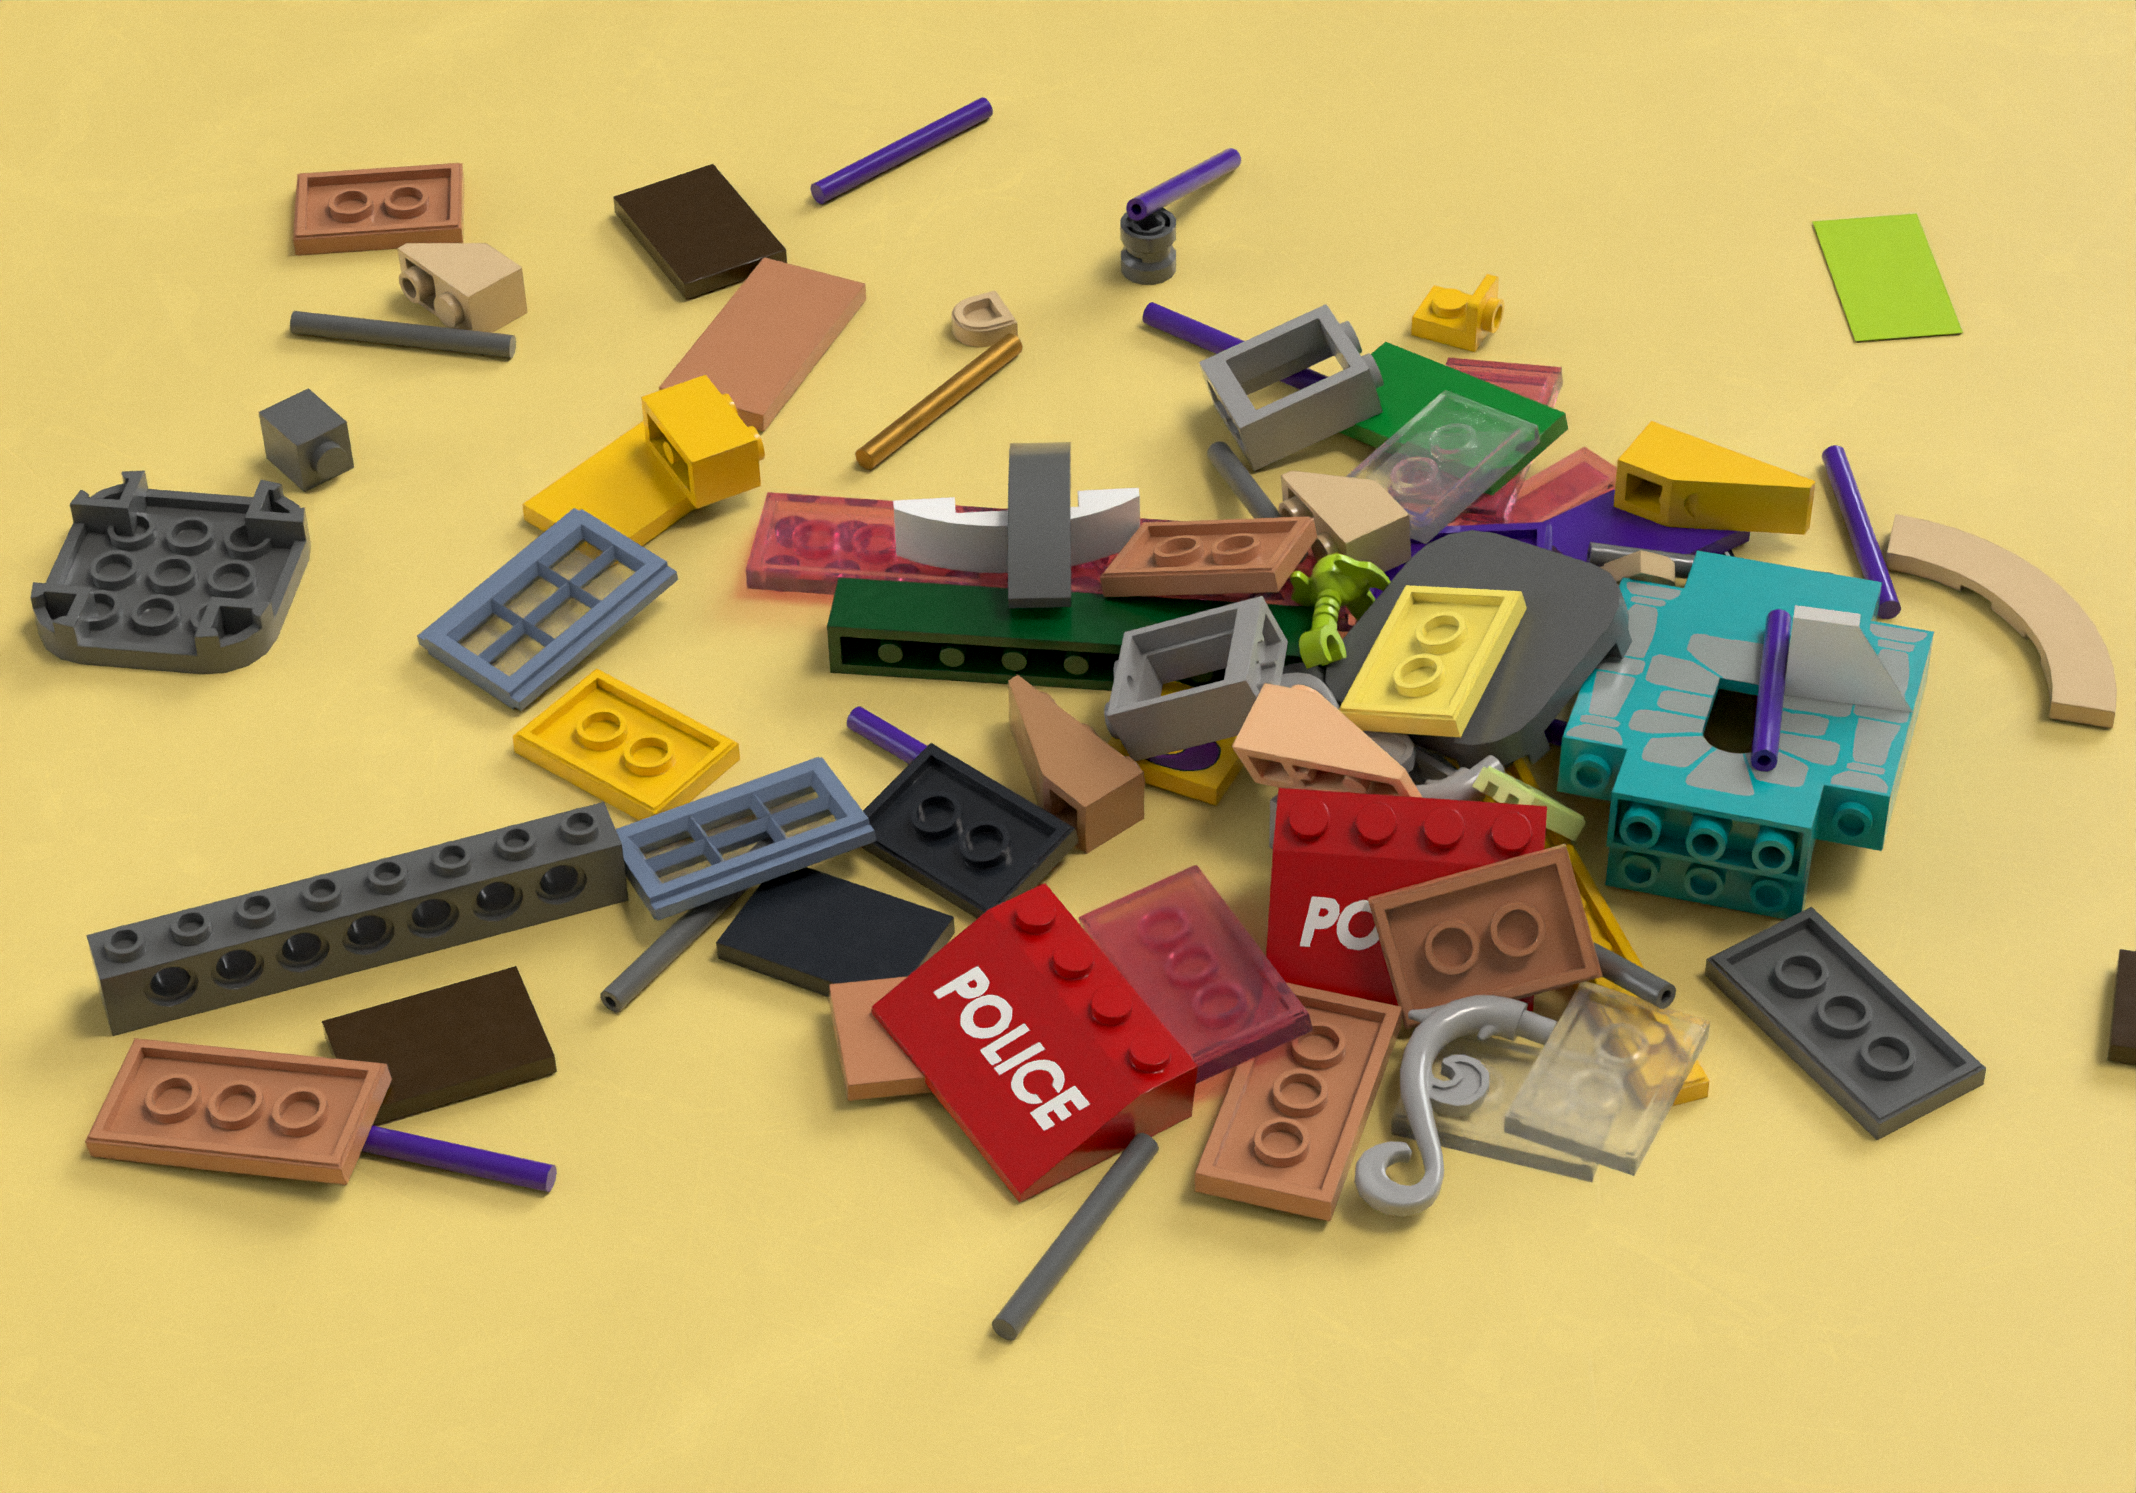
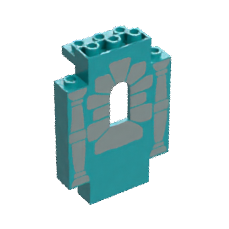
M1698 550L1684 588L1622 577L1619 588L1629 612L1628 631L1632 643L1623 659L1606 654L1582 684L1562 737L1557 791L1611 801L1606 846L1609 847L1605 885L1781 919H1787L1804 911L1811 858L1816 839L1878 851L1883 850L1927 683L1934 632L1877 622L1882 582ZM1795 605L1861 614L1859 624L1861 631L1913 712L1784 695L1778 762L1776 767L1768 772L1758 771L1752 766L1751 752L1743 754L1729 753L1713 747L1705 740L1703 734L1718 689L1758 695L1765 624L1769 612L1775 609H1782L1788 612L1792 618L1791 632Z

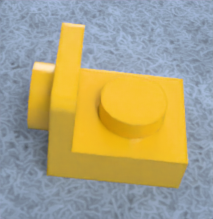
M1486 274L1473 295L1463 293L1457 289L1433 285L1412 316L1411 335L1476 352L1489 332L1495 333L1502 321L1504 300L1498 298L1499 277Z

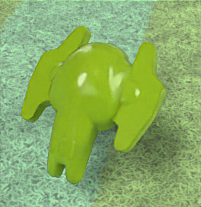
M1336 553L1329 554L1320 559L1315 564L1310 578L1301 571L1292 572L1290 581L1294 588L1291 600L1302 606L1315 607L1311 631L1303 633L1299 641L1300 654L1307 669L1321 664L1324 666L1347 657L1343 640L1337 632L1340 607L1346 606L1358 621L1375 601L1369 588H1377L1384 591L1391 582L1386 574L1373 563L1356 561L1349 556Z

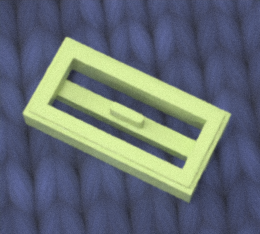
M1483 766L1472 787L1493 797L1499 803L1547 806L1546 828L1573 841H1576L1586 823L1583 820L1584 816L1542 791L1491 766L1488 768Z

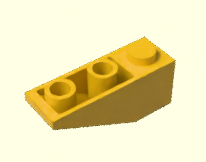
M1650 421L1617 460L1613 507L1666 527L1805 535L1810 529L1816 481Z

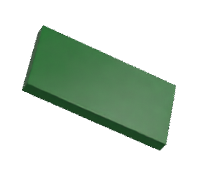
M1384 342L1371 353L1384 382L1383 386L1376 389L1383 412L1356 423L1354 426L1339 433L1493 496L1568 430L1566 413L1391 343Z

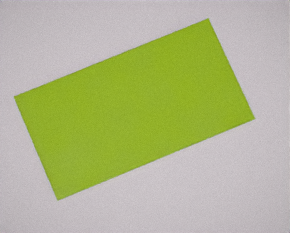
M1917 213L1812 221L1855 342L1963 333Z

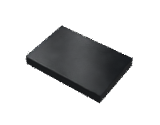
M930 743L863 810L869 818L870 825L875 830L877 841L861 846V848L976 919L988 909L1035 888L1079 842L1074 827L933 743Z
M804 867L759 885L717 940V955L720 960L829 997V984L908 977L949 942L955 933L954 916Z

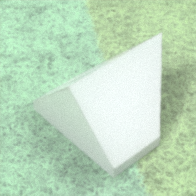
M1795 605L1784 695L1913 712L1859 627L1861 614Z

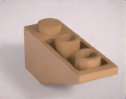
M1019 675L1008 680L1010 729L1038 806L1076 829L1079 842L1075 846L1087 854L1143 820L1145 777L1144 771L1141 770L1139 765L1131 757L1123 756L1102 740L1092 727L1085 723L1081 724L1064 711L1049 694L1038 691Z

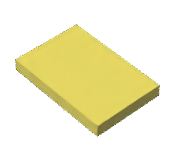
M1406 585L1343 700L1339 711L1362 731L1461 738L1527 609L1522 591Z

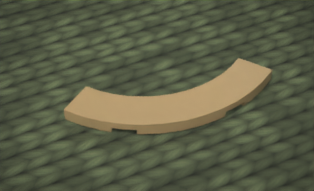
M1895 514L1885 563L1888 570L1929 579L1960 592L1967 587L1991 601V610L2007 621L2025 640L2030 638L2041 656L2040 665L2049 690V718L2113 728L2116 713L2117 687L2114 667L2107 647L2088 615L2059 584L2021 557L1988 540L1932 521Z

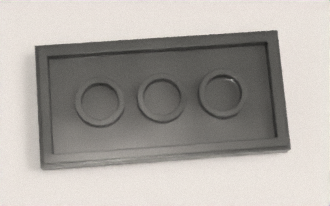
M1812 907L1706 959L1705 976L1876 1140L1887 1136L1984 1084L1986 1067Z

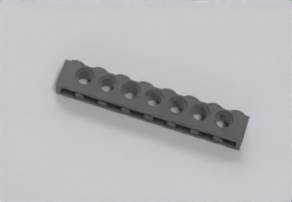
M601 802L128 925L118 926L86 936L103 1006L112 1036L629 901L622 843L605 803Z

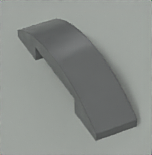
M1071 442L1010 443L1008 473L1009 608L1071 607Z

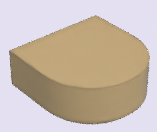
M996 291L966 298L956 304L952 310V333L956 340L962 344L972 347H988L995 344L1008 333L1018 337L1017 321Z
M1640 550L1600 567L1611 573L1618 586L1622 577L1675 586V563L1667 556Z

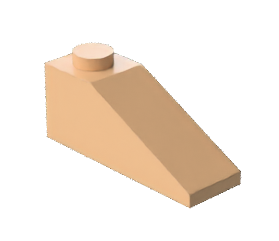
M1264 683L1232 745V748L1255 783L1279 788L1422 797L1403 766L1318 691L1305 685L1297 684L1289 688Z

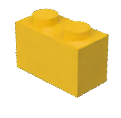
M707 375L641 397L646 444L696 509L761 486L759 461L765 458L762 439L754 426L747 427L738 416L736 406L729 394H721Z

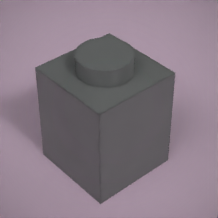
M309 388L258 412L266 458L302 491L306 492L354 468L347 421Z

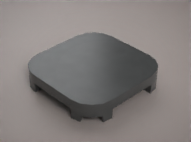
M145 470L122 471V484L102 489L91 497L83 490L78 492L70 503L73 518L72 527L46 583L33 582L31 603L38 634L46 650L61 660L84 665L192 674L227 673L249 666L268 653L278 639L309 562L311 550L305 507L300 508L298 504L285 497L282 484L260 480L253 497L148 489Z
M1470 530L1448 534L1427 544L1415 554L1342 639L1347 657L1327 664L1325 683L1340 707L1406 585L1522 591L1527 609L1461 738L1416 734L1406 735L1410 737L1414 745L1456 759L1459 768L1471 769L1488 755L1497 758L1502 766L1527 755L1530 763L1534 765L1551 749L1544 731L1605 655L1620 659L1624 658L1632 643L1628 631L1629 612L1621 590L1611 573L1592 563L1496 533Z

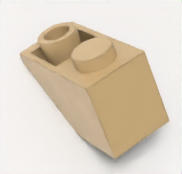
M406 243L398 248L401 269L399 284L403 293L411 302L420 304L437 316L445 326L492 333L528 313L522 267L487 243Z
M1289 471L1281 475L1283 502L1279 504V514L1282 517L1309 516V518H1314L1317 539L1310 548L1317 562L1329 554L1338 553L1349 556L1356 561L1371 562L1383 572H1386L1411 559L1409 514L1376 480L1300 471Z

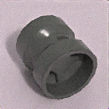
M1162 208L1137 221L1131 219L1127 212L1124 213L1120 219V240L1124 244L1121 250V272L1124 277L1142 285H1155L1172 278L1176 272V250L1172 246L1176 240V218L1174 215Z

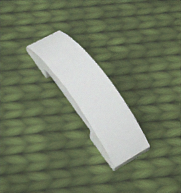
M1139 488L1077 491L1078 507H1071V566L1105 558L1123 549L1140 527ZM955 497L893 501L897 556L950 570L1008 573V510L956 513Z

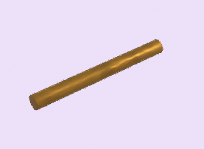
M1012 333L1006 334L855 452L859 465L866 470H871L1022 352L1023 346L1020 339Z

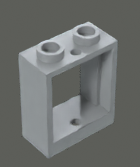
M1327 304L1199 362L1213 405L1254 471L1383 412L1376 389L1383 386L1384 382L1375 360L1370 353L1363 356L1360 355L1362 348L1349 321L1339 324ZM1332 356H1335L1343 368V371L1258 410L1254 408L1247 396Z
M1263 596L1124 632L1119 660L1114 663V683L1110 701L1105 705L1104 716L1111 736L1114 739L1121 740L1129 756L1134 761L1237 736L1264 683L1280 686L1288 641ZM1226 668L1225 677L1222 681L1161 696L1163 684Z

